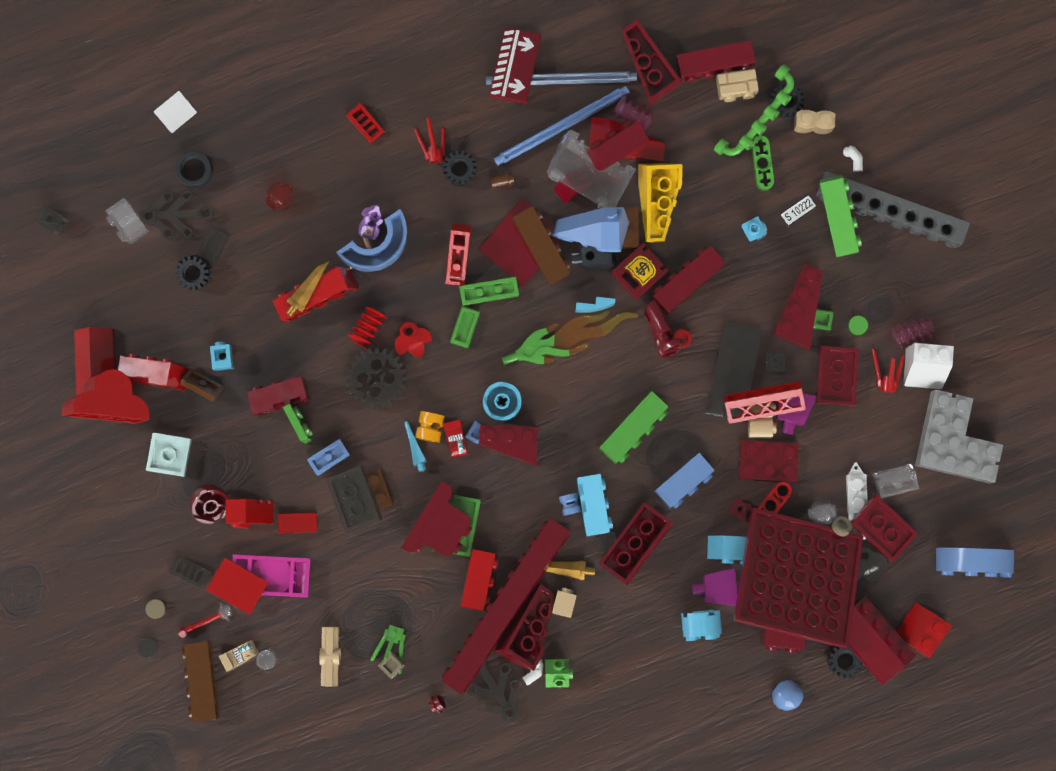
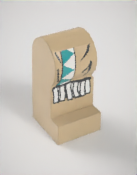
M250 640L220 655L219 658L228 672L260 653L253 640Z

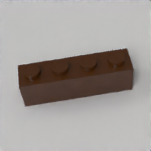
M532 206L515 215L513 222L550 286L569 276L571 267L566 259L562 260L559 254L562 251L557 242H552L550 238L552 233L548 226H543L541 222L543 217L538 209L534 210Z
M211 641L184 644L185 648H182L183 660H186L187 668H184L185 679H188L189 687L186 688V694L191 702V707L188 708L189 718H192L193 723L219 719Z

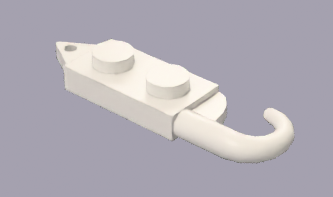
M856 462L853 464L849 474L846 475L847 509L850 521L868 503L866 474L862 472ZM854 527L852 528L851 533L862 535Z

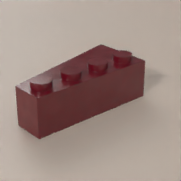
M638 20L622 30L650 106H653L682 85L681 80Z
M807 263L802 266L772 336L806 351L810 349L823 270Z

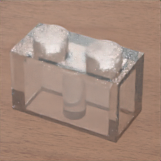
M125 198L105 210L108 214L106 219L112 227H117L119 230L117 235L123 242L127 241L131 245L149 232Z
M911 464L873 473L876 489L881 498L919 489L916 472Z

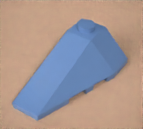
M605 207L556 220L552 235L565 241L579 242L585 247H595L601 252H621L629 221L624 207Z

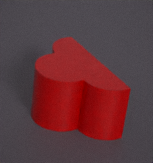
M111 369L88 378L83 386L82 393L66 400L62 407L61 416L137 424L149 420V409L140 397L132 395V384L128 376L119 370Z

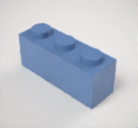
M698 453L657 488L655 493L669 509L672 506L676 509L684 502L682 498L686 494L691 496L699 489L697 485L703 481L705 484L713 477L711 473L714 469Z

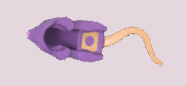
M378 205L367 207L361 213L364 218L360 222L358 233L363 237L367 249H372L368 239L375 240L378 237L379 225L383 222Z

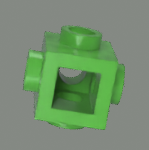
M569 659L545 660L546 687H569V679H573V667H569Z

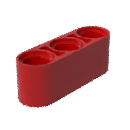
M786 482L774 485L757 509L768 511L766 509V502L772 501L775 504V509L769 512L777 513L792 493L791 486ZM780 485L784 486L787 490L785 496H780L777 492Z

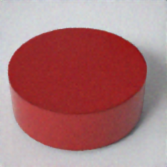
M678 329L672 336V339L679 338L682 340L683 345L680 348H686L692 340L690 332L686 329Z

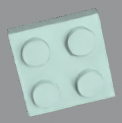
M153 433L146 471L185 477L192 439Z

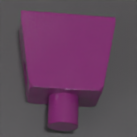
M803 393L806 410L776 415V420L784 422L782 433L793 435L795 425L803 426L816 396ZM793 397L788 403L792 406L801 405L800 397ZM777 401L776 409H779V407L782 405V404H781L780 402H778V401Z
M735 569L703 575V583L692 584L693 595H704L706 603L736 606L737 587Z

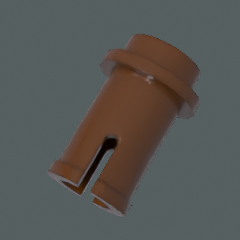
M506 172L507 174L490 177L492 189L507 185L511 187L512 184H515L513 173Z

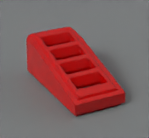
M361 102L345 115L370 144L385 132ZM361 111L362 114L355 119L353 116ZM366 116L368 119L360 125L358 122ZM371 122L373 125L365 131L363 127ZM376 127L378 131L369 136L368 133Z

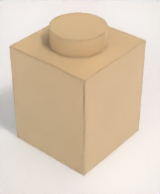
M562 588V591H557L552 610L553 614L571 618L577 596L573 594L574 590Z

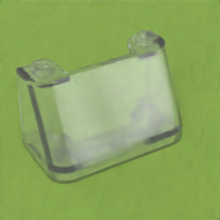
M573 130L568 131L563 135L547 169L548 177L556 182H562L595 202L600 209L616 207L636 169L630 165H627L626 168L619 166L620 163L617 161L605 170L597 171L586 152L590 148L584 145L585 141L582 139L578 141L579 134Z

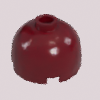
M205 484L199 486L190 497L191 512L199 522L206 524L215 523V520L222 519L226 515V500H228V496L217 485Z

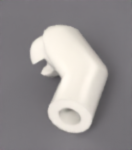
M854 146L845 147L843 154L845 157H850L853 160V172H862V154Z

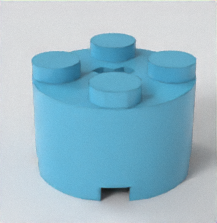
M497 382L487 388L483 396V406L486 414L491 419L497 422H507L514 419L521 410V395L515 386L506 382ZM501 397L503 400H508L505 402L506 406L504 407L497 405Z
M720 610L681 613L683 637H686V641H695L701 639V636H705V640L717 639L722 634Z

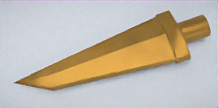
M329 261L317 266L292 296L288 298L287 302L291 304L286 312L288 315L293 317L297 309L301 312L305 310Z
M582 560L553 561L546 572L584 580L585 575L595 574V568L586 567V561Z

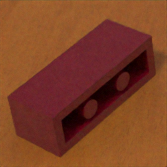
M628 120L620 125L621 129L608 132L606 134L607 138L601 141L599 139L590 144L591 148L586 150L597 171L605 170L649 141L639 120L633 122Z

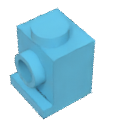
M216 342L215 346H210L212 369L214 371L234 369L232 347L230 344ZM222 353L226 354V358L224 360L220 359V355Z

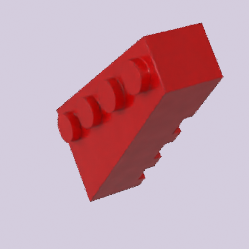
M337 266L327 269V273L321 276L305 310L301 312L297 309L293 317L286 313L291 306L287 300L302 283L294 286V290L289 293L285 291L278 294V298L273 300V303L281 321L290 322L311 312V307L316 309L325 306L328 303L327 300L340 299L345 296L344 292L348 290L353 292L359 290L351 269Z

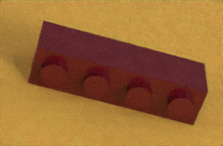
M751 40L676 56L679 78L686 83L694 82L696 78L704 77V79H710L715 77L716 74L730 73L736 70H749L756 63Z
M712 246L707 249L703 247L696 254L698 257L694 261L688 260L682 266L683 270L679 274L677 272L673 273L668 278L669 282L665 286L661 284L653 291L655 294L652 299L660 303L667 315L726 264Z

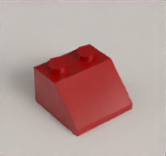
M915 603L896 629V632L906 644L924 657L930 658L952 626L933 612Z

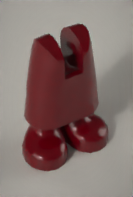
M651 301L647 305L644 315L652 332L653 340L656 342L659 357H670L679 352L678 348L683 345V342L679 338H669L673 329L668 323L660 303Z

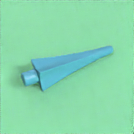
M406 421L405 427L410 442L413 465L418 467L419 472L427 470L425 466L427 460L414 437L409 422Z

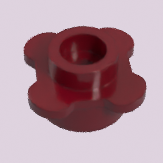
M736 498L734 505L728 512L731 516L734 515L740 521H744L747 512L751 510V505L743 503L740 498Z

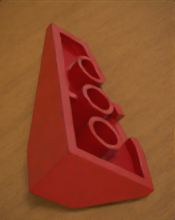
M592 117L589 149L591 148L590 144L596 140L601 139L602 141L607 138L606 134L608 132L621 129V123L612 119ZM647 135L649 141L623 157V159L663 163L665 143Z

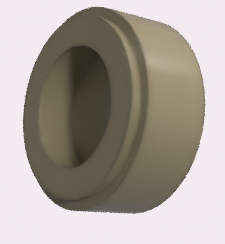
M842 516L837 517L832 523L833 531L840 536L849 535L853 528L851 521Z
M159 599L149 601L145 608L146 614L153 619L161 618L166 612L165 603Z

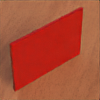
M224 558L206 590L250 615L269 582Z

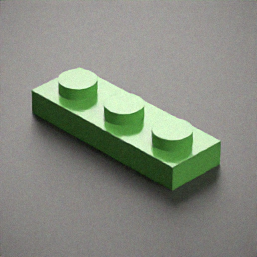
M516 277L459 286L463 306L519 296Z

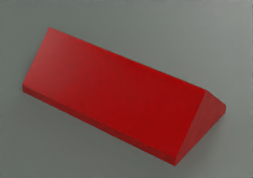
M87 327L74 330L76 395L82 393L85 382L91 376L107 370H115L113 328Z

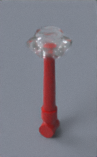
M221 603L217 614L195 624H190L186 628H179V636L184 638L187 633H191L195 629L218 618L230 621V616H232L230 607Z

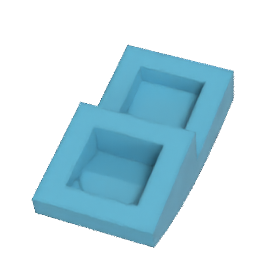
M596 297L595 304L576 302L575 313H591L614 306L615 299Z

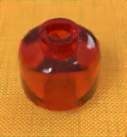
M275 182L265 193L266 204L273 210L285 209L293 200L292 188L285 182L283 184Z

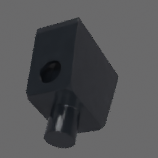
M592 246L582 247V253H575L571 256L572 265H582L585 270L615 269L617 267L616 252H601ZM594 256V259L589 261L590 257Z

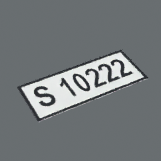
M808 194L783 211L780 216L787 226H790L816 208L817 205Z

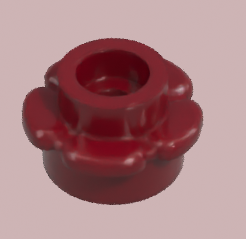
M440 695L430 697L429 706L431 710L442 713V710L446 708L444 699Z

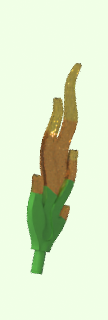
M605 311L601 315L577 317L566 323L552 337L542 340L543 336L557 328L558 324L555 323L550 327L532 333L514 354L502 358L503 364L506 365L517 360L519 362L526 361L535 364H550L554 359L543 357V355L572 356L588 347V344H582L576 348H570L577 342L588 338L605 336L622 320L636 318L638 314L621 313L606 323L591 328H585L584 326L588 323L603 320L609 314V311Z

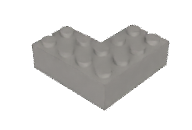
M940 390L931 391L915 466L989 484L995 483L999 467L995 463L1000 462L1003 445L965 436L973 398L957 394L952 396L953 393Z

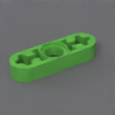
M759 135L753 139L755 143L752 146L755 180L758 189L768 191L774 184L770 144L765 136ZM758 140H761V143L763 144L765 143V145L762 148V153L767 152V154H760L756 156V154L760 153L759 146L755 145L758 143ZM764 158L767 160L768 166L760 168L757 161ZM769 171L765 176L766 180H770L767 186H764V183H760V181L763 180V173Z

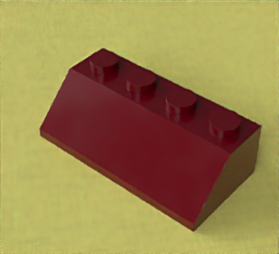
M866 596L855 601L849 647L883 685L903 670L917 655Z

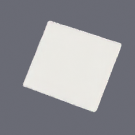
M180 91L154 111L171 133L197 113Z

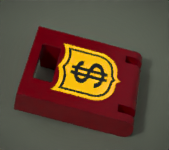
M642 243L611 272L612 276L636 301L670 271L668 267L663 271L661 270L665 264L650 248L645 252L643 251L646 247L645 243ZM625 272H627L639 286L633 289L628 284V282L622 277L625 274Z

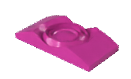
M233 555L232 562L269 582L262 595L308 597L311 559Z

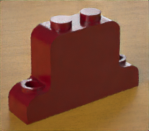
M441 481L401 546L402 549L409 553L417 552L419 554L425 544L444 556H450L453 553L457 554L463 545L460 543L464 536L468 537L473 527L470 526L471 518L450 505L455 493H453L452 488L448 484Z

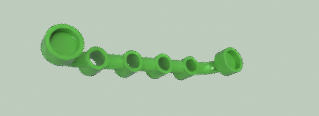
M783 64L775 74V77L780 81L786 80V87L778 93L776 99L765 109L763 115L754 122L749 132L741 138L735 148H729L730 143L725 139H721L714 148L716 153L719 155L724 153L728 156H735L742 152L744 148L747 150L752 148L755 143L752 140L756 134L761 136L767 129L765 123L768 119L773 121L779 114L777 108L781 104L786 106L792 98L789 94L794 88V79L789 73L791 69Z

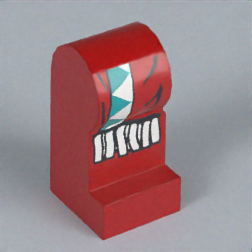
M456 420L443 423L452 458L467 455L461 421Z

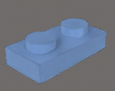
M339 439L307 459L316 475L319 476L349 457L350 454Z

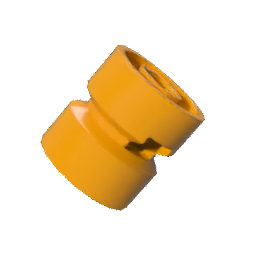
M421 411L418 421L421 426L417 427L415 438L440 443L442 432L439 428L443 427L445 416Z

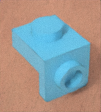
M758 216L741 226L750 242L755 239L759 240L767 234V227L762 220L760 221Z

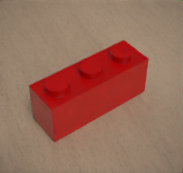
M472 549L461 607L484 611L485 607L487 608L491 596H487L488 589L493 588L495 577H491L492 570L497 569L499 559L495 558L496 554Z

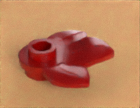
M405 322L400 327V335L395 340L397 354L401 356L409 351L413 356L421 358L424 353V343L432 341L431 334L425 328H418L413 322ZM408 328L413 330L411 335L406 334Z

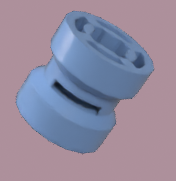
M578 493L559 497L560 503L563 504V516L582 512L581 506L577 501L579 499Z

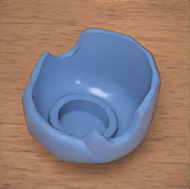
M782 681L772 692L773 703L781 710H793L803 700V689L795 681Z

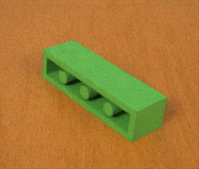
M842 175L820 180L836 257L859 252L858 247L862 246L860 235H856L854 228H858L856 217H852L850 210L854 209L852 198H847L846 191H850L848 180H843Z
M651 391L599 449L615 464L618 461L623 463L629 456L627 453L631 447L636 449L642 442L641 436L644 433L648 435L655 428L653 423L657 419L661 421L668 414L666 409L669 406Z

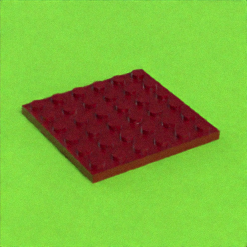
M753 507L750 513L733 621L844 649L848 648L863 535L850 532L847 536H840L833 531L832 527Z

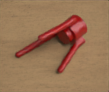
M427 117L431 147H428L429 151H427L418 129L415 128L414 131L424 152L425 160H429V163L444 161L443 157L446 156L445 128H442L440 149L439 146L435 145L430 117Z
M873 348L872 354L877 376V387H881V392H896L905 355L901 356L895 377H893L895 358H891L889 376H883L882 380L876 349Z

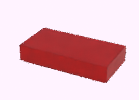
M317 513L278 514V534L318 532Z

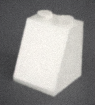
M914 343L907 347L903 386L941 390L953 365L954 346Z

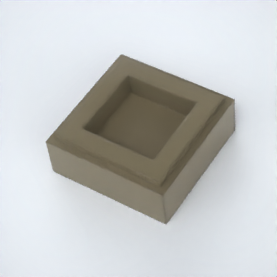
M391 651L388 659H383L378 666L390 679H393L406 664Z

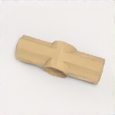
M322 627V648H320L319 655L321 686H338V669L341 661L339 627Z

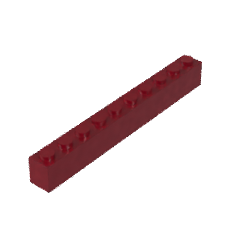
M551 518L548 522L545 521L539 529L541 531L538 538L534 537L529 544L530 550L527 554H522L518 560L519 566L516 570L513 569L507 577L509 581L505 587L503 585L500 587L496 594L498 597L495 602H490L485 610L487 614L483 619L480 618L474 627L476 628L473 635L469 634L463 643L465 647L462 651H458L453 658L454 663L451 668L447 667L443 672V680L441 682L462 696L571 533L568 529Z

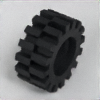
M784 82L783 85L779 84L777 88L775 87L769 99L770 104L776 99L778 93L786 87L787 82ZM798 85L794 86L789 94L794 98V105L784 107L781 104L777 108L779 111L777 117L781 118L782 116L784 119L790 117L791 119L798 111L802 110L805 103V95H803L802 89L799 90Z
M455 151V153H450L449 157L445 158L443 173L447 181L452 183L453 186H467L468 183H472L473 179L476 178L477 164L470 153ZM457 162L465 163L468 167L467 172L461 176L456 175L453 172L454 164Z
M190 255L182 258L177 263L178 267L175 268L177 271L175 277H178V283H182L181 287H186L187 290H197L203 288L211 281L210 275L213 274V271H210L212 266L207 264L209 261L204 260L203 256ZM191 265L197 266L200 270V276L197 280L189 278L187 270Z
M833 646L829 651V655H827L829 669L839 677H855L856 674L860 673V669H863V662L850 647L844 649ZM842 653H849L853 658V663L848 668L841 667L838 662V658Z

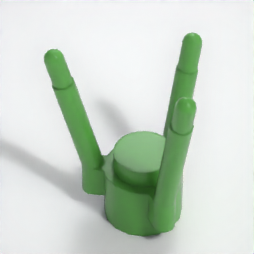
M389 625L388 630L385 629L384 635L370 660L374 661L387 639L389 644L384 659H388L393 643L398 644L400 641L399 658L403 661L404 640L406 637L403 634L404 629Z

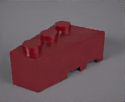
M302 376L292 377L283 382L276 381L270 383V386L253 387L251 388L252 391L247 392L254 416L282 410L288 404L297 406L311 402L306 380Z
M480 425L479 446L532 466H537L538 427Z

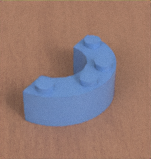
M399 209L384 219L387 227V236L380 246L373 249H363L352 241L337 251L339 258L348 266L365 272L379 271L392 265L402 254L407 241V226L402 211Z
M936 548V571H942V575H954V572H965V576H977L978 572L985 573V577H997V573H1000V577L1012 578V574H1014V550Z

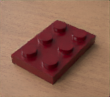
M820 346L816 392L817 404L855 406L859 349Z
M741 440L739 479L797 482L799 444Z
M874 495L851 521L853 527L890 562H894L918 535L878 495Z

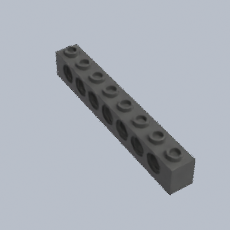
M825 171L821 180L838 175ZM847 179L850 191H846L847 198H851L852 194H857L860 197V202L852 200L855 213L866 216V214L873 216V219L878 222L887 221L891 223V226L902 229V227L909 229V232L915 235H926L927 239L938 242L940 240L951 248L960 247L963 244L970 225L969 222ZM819 184L816 196L820 197L819 200L824 202L821 186ZM872 200L876 201L878 208H871L869 202ZM888 207H893L896 210V215H890L887 211ZM907 213L913 215V222H910L906 219L905 215ZM924 220H929L932 223V227H925ZM942 226L949 228V235L942 232Z

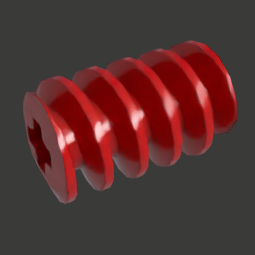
M370 307L365 308L368 314H361L364 321L357 320V324L360 327H352L355 333H348L353 342L366 350L367 348L364 346V343L371 344L368 337L375 338L372 331L379 332V328L376 325L384 324L381 318L388 319L384 314Z

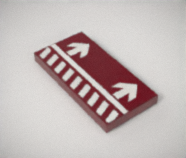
M504 28L489 97L527 104L541 34Z

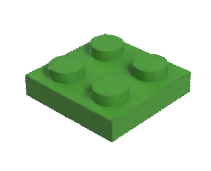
M291 404L284 406L283 409L300 441L304 444L312 441L310 436L313 434L309 426L305 423L303 424L301 419L304 417L300 409Z

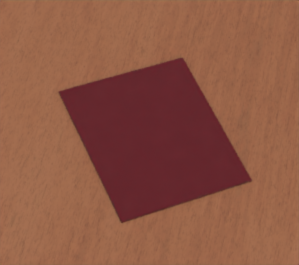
M521 198L478 250L509 276L516 277V281L524 287L539 267L513 222L515 215L532 207ZM542 215L543 220L541 222L543 226H548L551 233H553L555 225ZM553 235L550 237L552 242H557L558 245L562 241V239L553 237Z

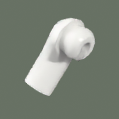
M540 659L534 671L531 670L530 673L522 677L527 685L542 676L543 661Z

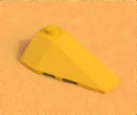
M638 164V185L645 241H665L671 222L670 216L673 207L676 206L678 190L682 186V164Z

